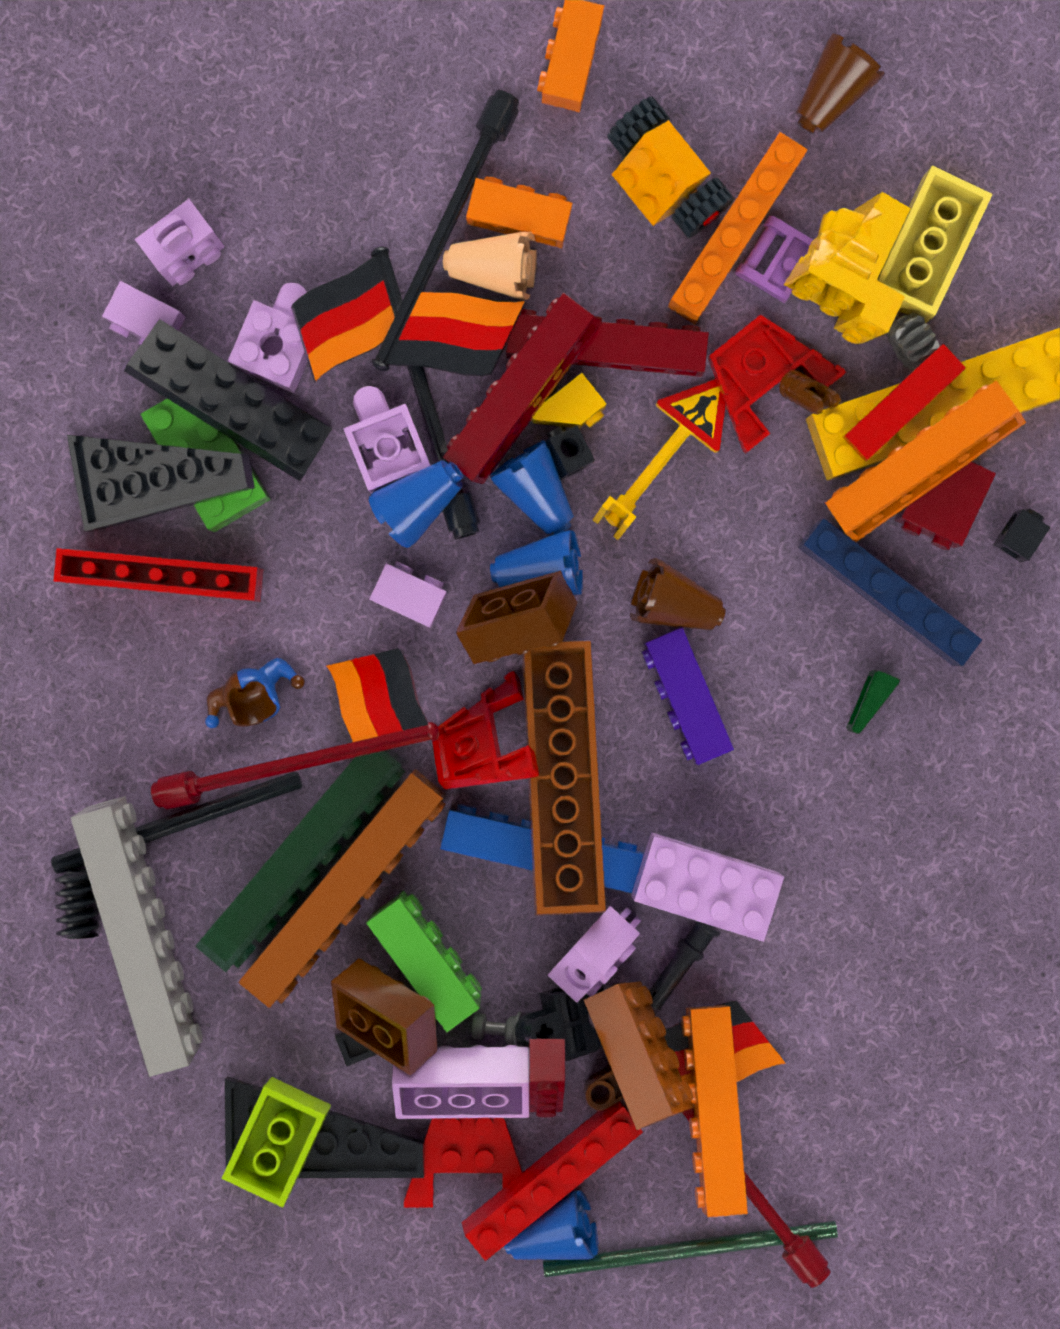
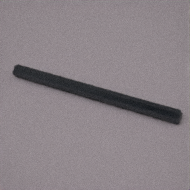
M291 772L136 827V833L143 837L145 843L300 789L302 787V780L298 772ZM80 848L54 856L51 859L53 870L57 874L85 865Z

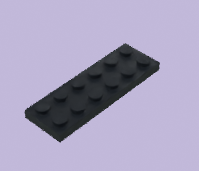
M160 319L127 363L124 370L130 376L298 481H301L332 430L329 426Z

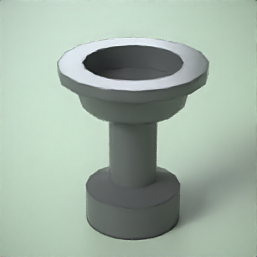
M519 1011L517 1015L510 1016L506 1023L487 1021L486 1014L475 1013L472 1024V1039L482 1041L486 1034L504 1036L507 1045L520 1047L515 1037V1025L518 1019L523 1016V1013Z

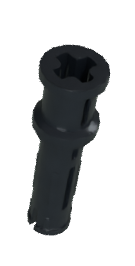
M695 921L694 926L686 937L679 939L678 951L649 990L653 1000L651 1004L653 1008L660 1011L692 964L704 958V950L714 937H719L721 934L717 928Z

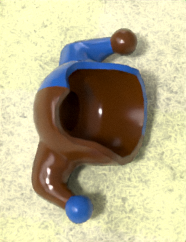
M281 658L271 660L259 670L253 668L241 669L233 673L227 679L224 686L213 690L207 696L208 716L205 719V724L209 728H216L219 725L217 715L223 706L226 707L233 724L236 726L247 727L263 723L274 717L281 708L275 689V684L279 678L289 679L291 686L295 689L303 688L305 679L297 675L294 669Z

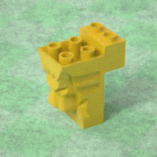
M881 192L857 207L855 211L841 208L837 211L831 210L822 217L818 236L811 242L807 254L804 257H800L784 285L792 289V294L797 298L806 301L811 300L818 304L820 310L825 314L834 317L839 316L834 329L843 333L842 337L848 342L862 344L888 333L905 296L877 279L911 208Z

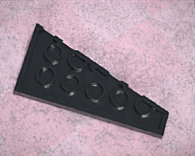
M67 435L84 532L102 530L255 488L249 454Z
M228 1076L225 1078L226 1167L263 1089L262 1087ZM329 1110L298 1179L424 1178L425 1141Z

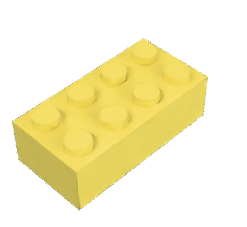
M931 166L926 172L909 205L911 209L877 279L905 296L899 311L907 315L914 312L923 317L926 323L936 315L993 194L934 166Z

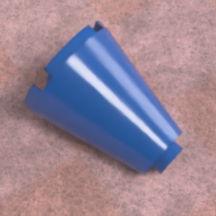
M544 440L523 450L524 453L514 459L513 457L490 474L493 484L546 534L552 532L556 534L568 530L572 526L569 521L574 515L550 449Z
M441 460L376 489L369 496L370 507L380 524L386 521L393 529L388 534L401 546L409 548L417 543L463 487L461 482L463 474L453 462L448 464Z
M564 530L496 556L495 563L490 564L492 582L498 583L500 588L561 571L573 595L582 594L583 569L579 570L578 557H581V552L575 532Z
M581 1190L572 1191L507 1243L504 1246L507 1254H511L516 1260H589L595 1258L594 1255L598 1254V1233L596 1223L590 1224L589 1217L585 1211L591 1210L585 1194Z

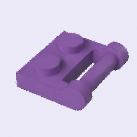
M768 216L763 224L765 227L764 231L744 264H739L735 274L785 304L792 293V289L786 287L784 283L800 257H804L807 254L813 239L774 216ZM780 235L785 240L766 272L762 275L755 269L775 236Z

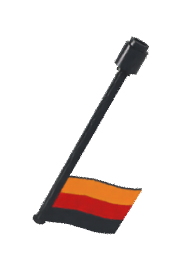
M496 90L494 95L489 96L476 123V127L480 131V139L376 358L372 359L373 366L380 371L389 370V366H418L464 376L492 375L523 310L525 301L496 302L458 293L423 292L493 144L506 140L519 113L517 108L519 100L506 91Z
M380 246L375 248L371 252L372 258L349 274L311 289L292 304L291 309L314 383L332 368L370 352L383 343L402 303V297L388 255L390 250L387 247ZM407 366L436 461L444 460L449 464L443 458L448 451L424 369L418 366ZM461 488L442 511L448 531L453 533L455 540L480 532L478 528L480 520L472 494L464 493L463 488Z

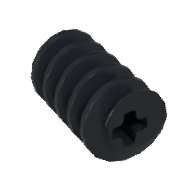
M86 869L66 870L64 875L55 878L56 883L65 885L64 889L55 892L56 896L65 898V902L55 905V909L65 911V915L56 918V922L66 925V928L56 932L58 936L67 939H86L99 936V934L91 932L99 927V921L91 919V917L99 913L97 907L90 905L96 902L94 893L89 892L92 890Z

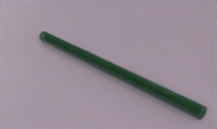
M835 1221L789 1227L794 1235L798 1234L800 1237L807 1235L811 1241L838 1238ZM770 1229L601 1252L594 1255L595 1258L589 1260H543L544 1277L547 1278L781 1246L784 1243L776 1232Z

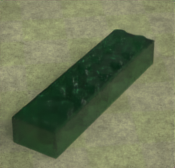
M392 749L355 757L195 947L224 972H227L233 965L239 969L257 948L252 944L254 940L261 943L277 925L278 922L274 919L276 914L283 917L299 899L295 892L299 888L304 892L321 873L316 867L320 863L326 866L342 848L338 841L342 837L348 840L363 823L359 818L364 811L370 814L385 797L380 793L386 785L391 789L406 771L402 766L406 761Z

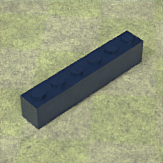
M824 518L816 522L798 546L800 550L952 666H963L982 642V639Z

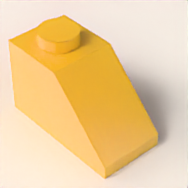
M581 373L544 402L531 421L535 424L570 428L578 426L579 429L587 424L591 428L605 416L602 410L605 409L607 403L584 374Z

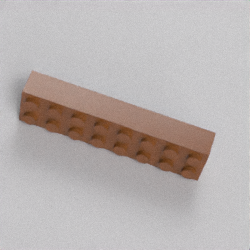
M591 641L560 642L553 647L543 646L522 654L526 742L535 752L539 776L528 778L535 916L602 913L606 911Z
M415 769L238 983L268 1008L275 1001L282 1004L299 983L295 979L297 974L304 978L320 957L316 954L317 950L320 948L325 952L341 931L336 927L340 922L347 926L362 906L358 903L360 898L364 897L368 900L380 886L383 880L379 875L383 871L390 874L404 856L400 852L403 846L407 845L411 848L423 834L425 829L421 827L422 823L426 819L433 822L446 805L442 801L445 793Z

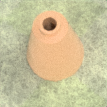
M524 231L452 244L449 250L444 252L443 268L445 271H448L450 278L519 300H527L530 298V295L525 293L526 289L533 288L535 282L537 251L530 250L529 241H535V237L532 232Z

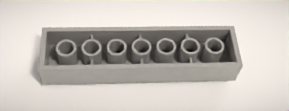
M126 796L87 806L72 816L71 821L149 1077L189 1066L200 1047V1043L203 1042V1037L199 1024L193 1023L191 1012H193L192 998L183 989L181 982L184 980L182 965L179 961L175 962L172 952L175 946L173 935L164 926L162 919L165 917L163 902L160 898L156 899L153 889V886L156 884L155 875L150 866L147 867L143 856L146 854L145 842L143 837L136 833L134 826L137 820L136 812L132 803H127Z

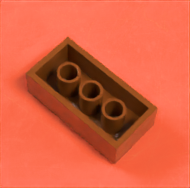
M641 981L621 983L584 999L636 1129L639 1130L693 1108L691 1088L680 1076L677 1069L679 1067V1060L675 1052L671 1048L669 1049L664 1038L666 1030L661 1019L656 1017L651 1007L653 1000L648 988L642 985Z

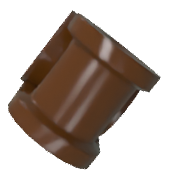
M610 1063L607 1067L591 1075L584 1083L583 1091L587 1103L595 1110L603 1111L624 1099ZM604 1085L608 1088L604 1097L597 1099L591 1096V1091L595 1086Z

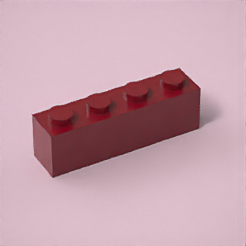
M529 1039V1112H536L538 1117H554L556 1112L563 1111L565 1039Z

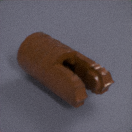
M791 370L786 373L780 382L779 391L782 397L816 415L823 413L824 406L832 409L837 407L841 401L838 393L797 370Z

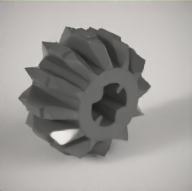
M914 312L897 319L887 333L889 336L888 341L893 348L892 351L895 352L903 366L911 371H914L939 348V343L935 338L936 334L932 332L930 325L925 322L923 317Z

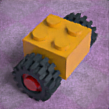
M653 96L643 99L639 105L633 106L632 110L627 111L623 115L624 117L619 119L607 134L609 141L624 158L612 173V176L652 226L672 215L671 218L687 238H691L711 224L713 220L717 219L735 200L718 177L708 181L697 190L711 172L669 121L670 117Z

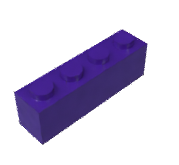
M683 627L645 642L646 650L641 651L642 657L648 670L654 668L659 680L655 681L654 685L660 699L667 698L672 709L667 712V716L674 731L680 728L685 741L679 744L686 760L693 759L694 764L700 765L733 751L734 748Z

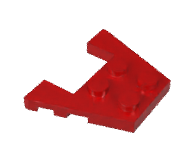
M759 315L708 357L739 443L745 454L771 434L751 410L750 406L781 382L786 373L800 367L808 377L827 387L831 386L846 373L844 368L839 365L835 366L823 358L821 353L814 349L811 350L795 340L796 337L762 315Z
M515 671L505 675L504 679L506 681L495 690H492L490 687L481 694V700L467 710L463 707L438 726L439 737L435 742L432 741L438 783L444 789L539 776L535 752L529 745L502 757L500 753L493 713L524 700L520 679Z
M432 1118L424 1139L425 1176L424 1178H411L404 1199V1208H433L434 1173H502V1189L518 1177L523 1171L505 1118Z

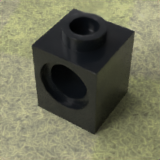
M561 426L547 434L548 440L545 443L550 449L560 480L586 469L595 462L578 426L568 430ZM561 445L566 446L570 450L571 457H567L562 453Z
M1021 509L1012 514L993 545L1019 562L1029 561L1051 527L1043 522L1044 517L1032 509H1026V511Z

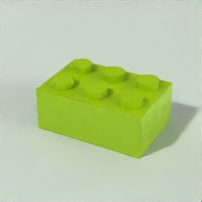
M271 1077L262 1089L221 1179L283 1208L294 1188L330 1110L331 1104Z

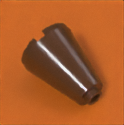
M834 33L826 42L796 111V114L800 117L797 123L811 134L815 130L823 132L885 75L884 71H878L881 66L869 54L854 43L851 46L845 47L841 44L844 37Z
M657 558L650 559L648 563L653 566L649 572L642 570L631 598L630 605L636 607V614L630 613L632 621L701 630H712L715 626L721 625L726 609L723 607V602L720 598L664 561Z

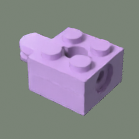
M187 199L135 239L156 269L172 287L177 283L183 285L190 281L195 275L194 270L203 263L210 265L221 256L220 250L224 248L222 242L190 199Z
M297 283L284 284L279 291L273 308L253 300L227 362L244 373L295 393L308 361L291 306L298 298L307 293L304 287Z
M366 386L359 389L354 395L353 405L360 422L343 429L367 489L372 494L376 489L430 466V462L406 404L390 410L384 394L378 388Z
M610 906L548 974L576 1003L585 994L589 997L593 996L614 975L620 964L636 949L632 942L640 934L635 928L642 920L636 916L628 923L625 919L632 912L628 907L619 914Z

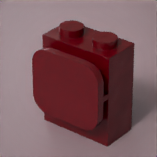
M970 462L898 512L894 521L901 523V529L909 534L920 536L922 533L932 538L931 543L941 549L949 551L950 548L961 547L996 473Z

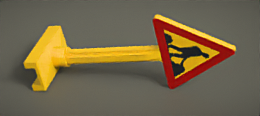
M716 379L662 398L656 402L657 408L678 423V429L626 494H621L617 500L609 496L593 518V521L598 524L605 517L611 525L618 527L619 529L613 536L617 540L620 539L636 518L632 513L636 508L635 502L689 435H693L714 453L720 450L726 405Z

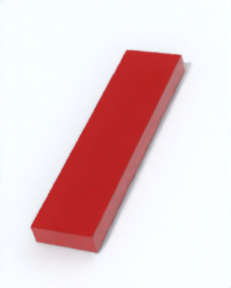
M942 344L850 429L843 438L864 461H867L959 376L966 367Z

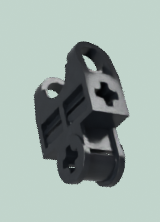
M603 985L595 994L604 991ZM560 987L539 993L542 1010L521 1016L515 1025L516 1040L524 1047H529V1039H565V1061L593 1053L603 1047L596 1029L589 1022V1012L584 1002V999L589 998V996L585 994L576 1003Z

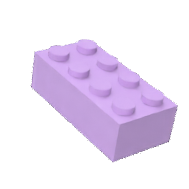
M651 832L631 896L635 902L764 942L784 876L777 871Z
M481 1045L472 1046L471 1048L440 1046L437 1048V1052L411 1076L393 1065L392 1088L396 1119L529 1118V1047H519L516 1045L489 1048Z

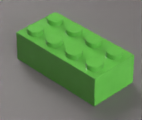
M165 399L140 414L158 445L244 454L236 441L169 399ZM252 466L254 489L194 505L208 530L217 532L271 500Z
M403 890L373 912L366 924L420 996L427 997L434 1004L435 1017L444 1030L448 1032L480 1009L482 996L480 991L482 987L472 973L466 976L460 966L463 963L462 959L453 947L446 949L441 941L443 934L435 922L431 920L427 923L421 913L424 908L414 894L407 896Z

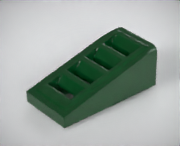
M879 670L869 671L846 726L847 731L860 734L898 686L900 679Z

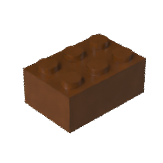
M557 571L473 595L456 634L473 664L485 661L494 662L501 657L512 654L522 655L531 649L543 646L553 647L563 641L577 606V601L567 585L562 572Z
M360 958L331 981L337 1029L410 1076L437 1052L434 1004L427 997L418 995L407 988L401 981L392 979L378 967L370 965Z

